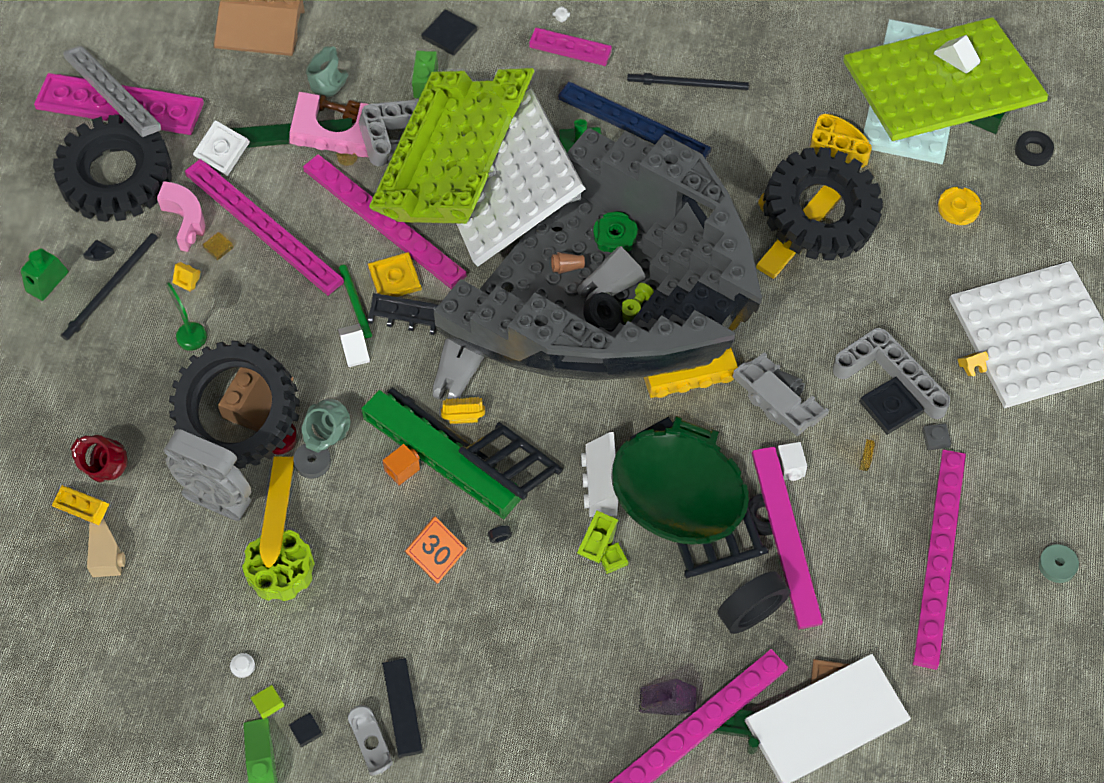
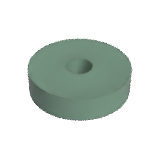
M1055 544L1044 549L1039 558L1038 565L1040 572L1045 578L1055 583H1065L1070 581L1077 573L1079 560L1075 552L1069 547ZM1055 561H1059L1062 566H1058Z

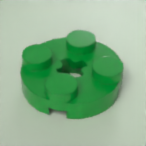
M606 213L602 219L597 220L594 224V241L598 249L603 252L612 253L618 246L629 252L637 240V225L634 220L632 222L628 215L624 213ZM616 229L620 234L612 235L611 233H613V230Z

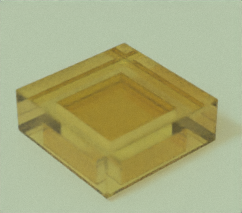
M219 231L202 244L203 248L216 260L221 259L234 248L233 243Z
M866 439L859 470H869L875 447L873 440Z

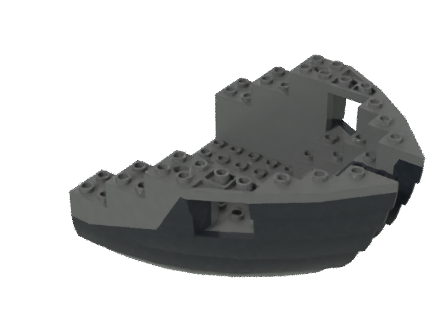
M588 127L567 152L585 187V190L581 192V200L564 204L528 230L480 289L460 279L434 310L435 325L438 332L454 343L478 355L516 369L549 377L598 381L648 377L707 366L713 359L722 356L726 349L731 348L736 334L733 330L741 322L745 323L748 321L753 312L757 313L761 305L762 295L747 232L728 191L703 154L665 134L653 146L627 131L615 142ZM696 201L714 210L708 218ZM621 212L628 215V218L632 222L634 220L637 225V240L632 249L627 253L641 266L645 274V280L639 283L649 285L654 293L648 300H644L641 310L631 322L628 321L625 324L621 320V323L613 331L609 332L602 327L596 328L586 322L583 315V307L588 295L581 297L577 292V288L611 254L610 252H603L598 249L593 237L595 222L602 219L606 213ZM554 227L563 228V230L559 232H555L552 229ZM615 229L611 234L619 235L620 233H618V230ZM557 252L583 255L584 269L558 274V272L552 271L551 257L553 254H557ZM639 283L613 296L619 303L621 310L622 303L625 300L633 299L636 296L635 289ZM512 287L514 290L512 292H508L503 288ZM598 305V316L602 320L607 321L609 318L608 311L604 306Z

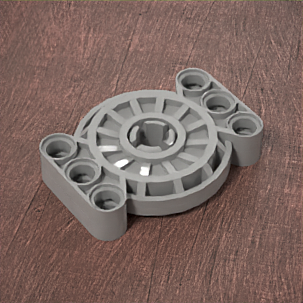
M177 429L165 446L164 453L167 455L165 460L172 476L184 487L181 491L182 496L195 504L235 521H240L251 503L249 497L251 487L241 471L234 466L237 460L236 455L221 446Z

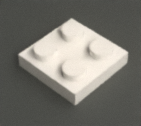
M215 120L193 155L228 176L250 141Z

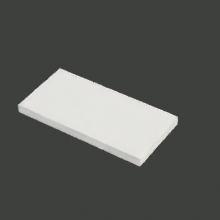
M871 654L747 717L745 722L754 738L758 739L759 747L779 783H792L908 722L911 718L875 657Z

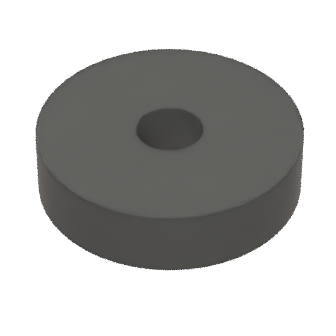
M303 444L296 450L293 457L296 471L305 478L321 477L331 466V457L328 449L317 453L306 448V444ZM312 458L316 459L314 462H309Z

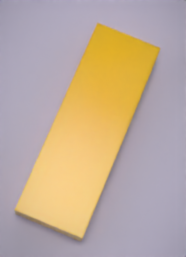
M62 485L52 506L100 525L109 504Z

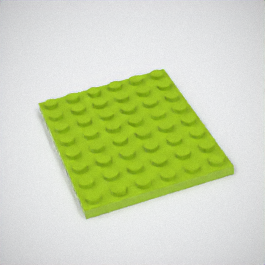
M994 17L843 56L844 64L891 141L1045 102L1048 99L1047 92ZM967 35L980 59V64L966 74L934 55V52L946 42Z

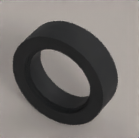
M776 571L767 572L750 580L732 593L722 603L717 614L730 633L737 634L750 629L769 617L787 600L791 591Z

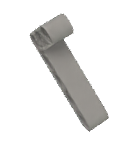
M419 99L375 103L363 107L359 119V127L369 160L373 165L384 166L387 163L391 144L386 130L406 128Z
M882 328L873 329L836 355L833 374L837 378L847 379L876 360L892 378L897 376L924 408V412L929 417L941 419L945 416L950 404L949 395L886 330Z

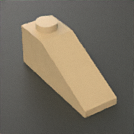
M104 518L100 525L90 522L87 569L92 577L121 575V567L125 566L124 552L120 551Z

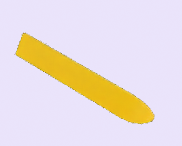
M294 456L274 457L260 539L261 559L268 568L274 565L282 547Z

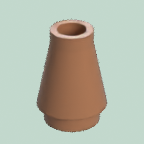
M557 252V254H553L551 257L552 271L558 272V274L584 269L583 255Z

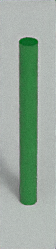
M340 265L339 271L363 336L368 339L372 337V332L347 265Z

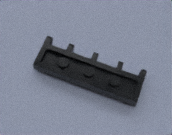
M373 293L368 324H373L375 317L388 319L387 327L392 328L394 320L409 322L408 331L412 332L414 331L415 324L431 326L429 334L435 335L434 310L438 304Z

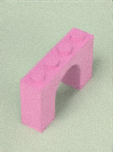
M299 92L290 128V144L368 157L359 127L362 109L368 104L360 103L357 121L352 128L343 132H332L324 129L317 122L320 95Z

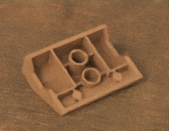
M220 0L214 47L218 49L293 56L298 38L299 17L301 13L304 14L305 12L303 0Z

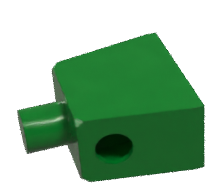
M40 248L29 253V260L21 268V275L25 291L44 301L69 271L56 256Z

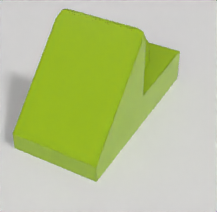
M596 510L577 554L600 564L607 546L612 544L619 520Z

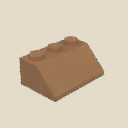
M240 367L218 407L223 419L258 432L269 416L272 394L267 382L260 374Z

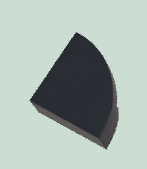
M96 239L83 253L84 259L89 261H102L111 257L114 254V250Z

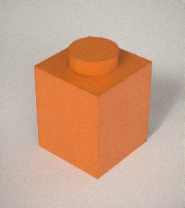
M405 444L382 460L384 471L399 486L420 470L419 455L414 449L411 448L409 450Z

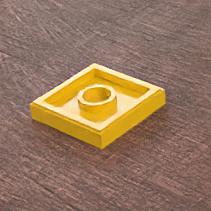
M409 252L368 263V269L377 294L400 297L422 290Z

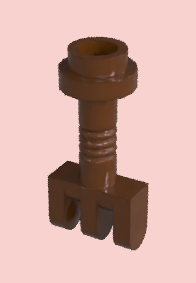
M321 95L319 111L323 112L324 108L343 113V119L352 118V122L356 123L360 103L349 100L347 106L328 101L327 96Z

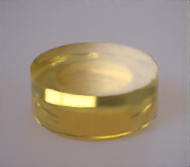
M337 152V160L341 165H352L358 159L355 153L352 155Z

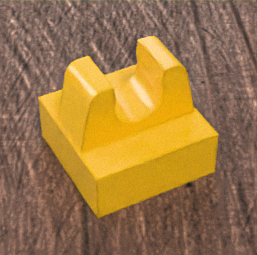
M179 262L175 264L172 283L192 291L195 289L196 282L200 278L201 271Z
M983 351L972 353L957 360L959 366L964 368L968 376H976L974 372L975 366L979 368L980 373L986 372V361L989 358L987 352Z

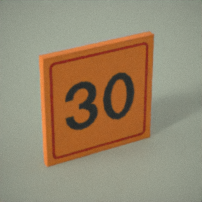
M434 516L404 552L438 584L467 548Z

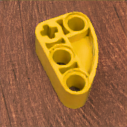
M822 114L818 117L810 148H814L816 155L820 147L831 148V157H835L839 150L848 154L845 160L848 164L854 158L863 164L862 167L868 164L872 147L866 137L856 127L834 115Z

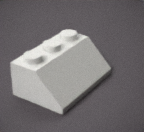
M609 432L587 443L585 453H581L582 467H586L587 472L582 474L583 488H588V494H584V508H589V517H594L596 510L609 516H617L618 499L615 495L611 479V469L615 459L614 432Z

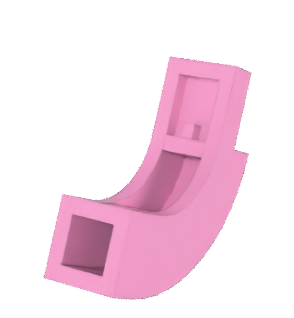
M164 181L157 197L161 211L177 213L184 218L176 239L180 250L189 252L191 244L195 243L196 235L203 236L205 231V220L199 201L187 188Z

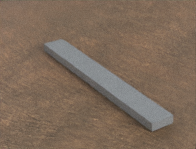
M82 46L63 52L64 58L142 137L161 130L160 123Z

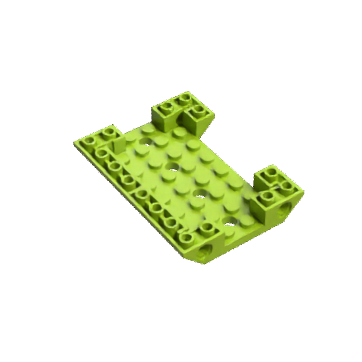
M498 69L493 81H472L465 71L431 72L369 208L398 222L466 224L477 204L489 176L488 173L509 125L523 99L534 69Z

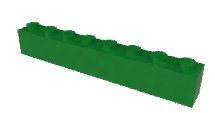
M378 390L361 408L365 421L400 446L405 444L409 450L411 448L414 449L422 462L503 520L521 501L519 497L515 496L461 455L458 451L463 445L458 442H452L443 431H437L431 427V424L425 418L420 419L414 415V412L408 406H402L397 403L391 394H385Z

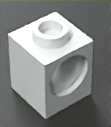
M801 442L778 446L777 456L784 480L796 481L805 477L807 463Z

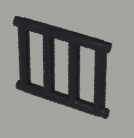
M501 422L496 424L494 430L467 448L462 446L458 451L467 460L522 500L526 499L528 492L553 474L559 475L563 471V468ZM501 435L512 441L486 460L475 454ZM518 448L523 449L529 454L504 473H500L492 467ZM537 460L547 467L521 487L510 480Z
M749 507L743 520L753 549L740 552L732 532L725 537L731 553L730 556L717 559L712 543L702 544L708 563L695 566L688 545L677 543L686 568L684 570L686 579L769 553L766 545L763 546Z

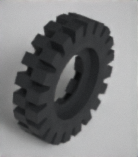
M109 115L108 124L105 125L102 117L91 119L94 128L90 129L84 122L76 127L79 136L70 132L63 139L66 146L59 145L55 152L57 158L53 159V169L55 171L53 174L65 202H68L70 208L76 213L80 211L83 217L92 220L96 214L98 221L109 222L110 215L113 214L116 221L127 220L126 211L130 210L133 217H136L143 213L142 204L150 209L158 203L155 195L158 196L163 182H171L172 162L165 141L162 139L159 131L142 137L125 119L122 123L119 115ZM125 150L134 157L136 166L132 175L125 181L114 185H105L92 178L90 174L91 163L102 156L104 151L116 152Z
M811 147L803 149L801 155L795 151L788 155L786 161L783 159L777 165L764 192L763 201L765 203L763 211L764 216H769L767 224L770 230L779 229L776 238L782 244L790 240L792 241L790 250L799 254L801 249L805 248L807 249L806 257L815 260L819 253H822L823 261L834 260L837 253L840 259L850 256L853 250L857 252L863 248L880 221L883 198H878L881 193L878 183L871 184L874 179L872 173L868 169L861 173L859 172L863 164L854 158L848 164L845 162L848 154L838 150L835 157H831V148L820 147L816 155L814 148ZM813 185H825L834 189L844 201L845 211L843 216L831 224L809 219L800 207L801 193Z

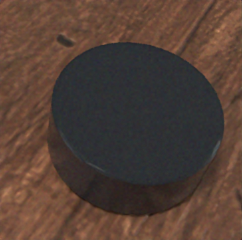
M508 525L493 528L487 533L492 543L506 541L512 536L510 526Z

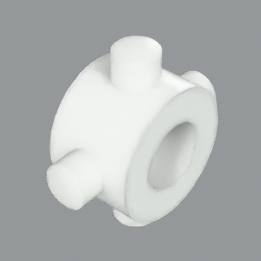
M560 7L553 12V16H556L557 21L563 22L567 17H570V13H567L564 7Z

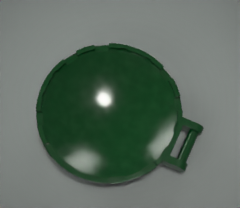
M675 416L671 428H666L665 431L654 432L653 429L638 433L635 438L629 441L627 440L618 450L611 469V479L615 495L626 513L640 526L656 536L682 544H707L730 535L740 525L746 514L749 502L748 488L740 476L742 472L732 458L728 459L721 453V448L716 445L719 431L715 429L708 430L683 421L682 417Z

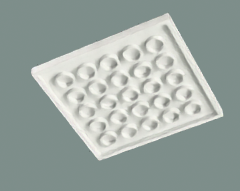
M1071 261L950 295L949 300L975 352H987L989 360L986 361V373L1004 408L1104 379V321Z

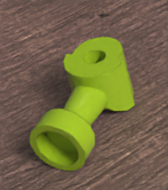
M639 283L635 289L636 296L622 303V321L625 324L634 319L641 310L644 300H648L654 293L649 285Z

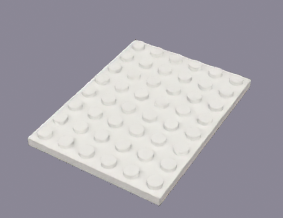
M531 88L525 92L488 173L487 181L466 224L456 223L472 261L477 266H480L585 190L579 175Z

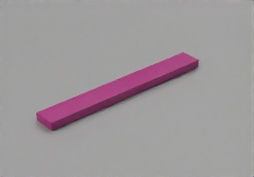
M769 447L753 450L751 454L785 582L791 591L789 597L798 630L821 626L823 624L776 448Z

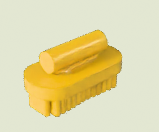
M449 398L443 400L441 417L449 420L450 424L478 423V418L485 415V406L482 404V398Z

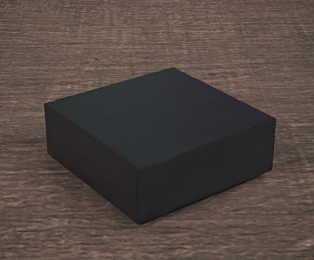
M311 712L289 724L301 748L323 736Z

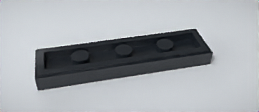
M403 658L383 662L382 666L398 757L422 754L423 748L407 660Z

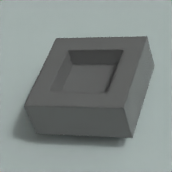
M946 424L923 427L922 432L927 450L950 448L951 440Z

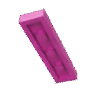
M536 27L529 41L530 48L606 66L612 52V46Z

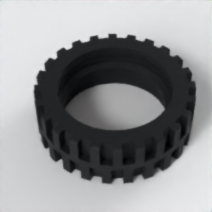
M223 341L216 343L217 348L213 350L207 346L201 349L203 354L200 357L193 355L189 358L192 363L187 369L183 366L181 367L179 373L182 374L179 382L174 380L172 387L176 389L175 396H169V403L174 405V410L169 411L170 418L176 421V425L173 428L175 431L177 429L183 430L231 451L237 457L234 466L239 469L246 468V464L249 463L254 466L261 464V458L271 459L275 456L272 451L276 447L283 449L286 445L283 439L287 434L292 437L295 431L291 428V424L293 421L298 422L299 415L295 412V407L300 406V400L295 396V392L298 391L297 386L292 382V376L289 371L263 348L259 349L254 344L248 342L246 345H243L239 341H231V345H226ZM236 367L247 368L260 374L270 388L272 405L269 416L259 431L250 438L237 443L219 441L205 431L199 420L201 396L211 380L220 373Z

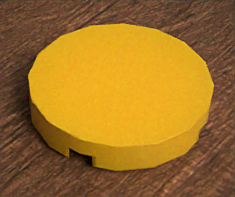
M949 188L941 194L938 202V211L942 218L955 225H967L974 222L981 210L980 198L968 188Z

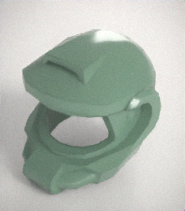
M334 46L323 47V50L312 58L306 69L312 92L320 96H334L346 83V79L349 76L346 70L337 69L339 58H337V51ZM329 61L328 65L323 70H321V65L324 62Z
M327 398L309 407L302 424L303 441L306 444V448L319 453L321 450H326L330 445H334L337 441L345 438L350 428L351 420L344 404ZM312 424H313L314 429L316 430V432H317L321 437H323L324 439H321V438L317 437V436L313 433Z

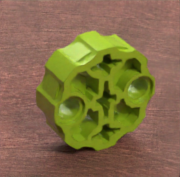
M292 530L284 531L280 554L274 565L270 568L266 567L261 559V536L257 540L250 542L244 551L246 556L242 568L248 585L257 592L260 598L268 601L272 599L287 601L295 598L302 589L308 588L313 579L312 571L315 563L309 545L300 538L298 533ZM289 543H295L293 547L286 548ZM266 582L272 583L269 587H262V585Z

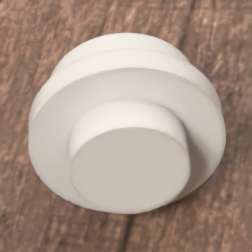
M245 653L236 655L230 663L232 673L239 678L248 677L255 668L253 658Z

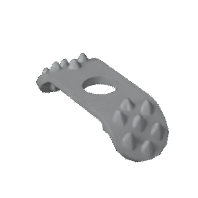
M355 706L348 712L347 718L363 754L368 772L372 776L379 773L383 774L392 765V758L376 718L368 706ZM370 736L378 738V746L373 750H368L365 747V741Z

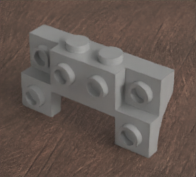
M765 352L756 359L743 363L735 369L733 378L749 392L748 397L754 406H759L765 412L768 419L775 421L779 426L784 424L796 436H799L809 426H815L828 415L829 410L820 406L815 401L813 395L801 404V398L773 374L775 370H780V365H775L769 360Z

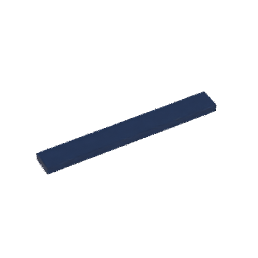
M569 81L558 95V100L650 143L656 144L665 134L703 154L705 159L711 152L710 146Z

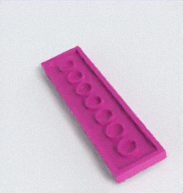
M48 73L34 103L37 110L91 119L102 117L103 121H108L109 115H119L121 122L123 123L124 118L86 79ZM122 85L160 123L161 130L192 135L204 105L202 98Z

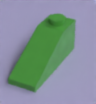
M269 719L244 722L248 783H278Z

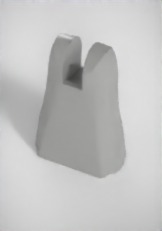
M618 246L592 274L582 281L577 288V292L581 297L588 295L587 299L601 292L614 296L645 280V274L641 266L621 246Z
M445 339L433 384V397L441 399L445 389H449L448 399L460 398L484 357L449 339Z

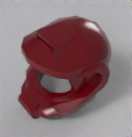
M95 434L93 436L77 437L70 448L77 468L94 481L100 483L105 480L117 479L123 474L128 465L127 452L124 446L117 440L105 438L102 435ZM96 444L91 452L90 466H88L85 459L86 452L91 445Z

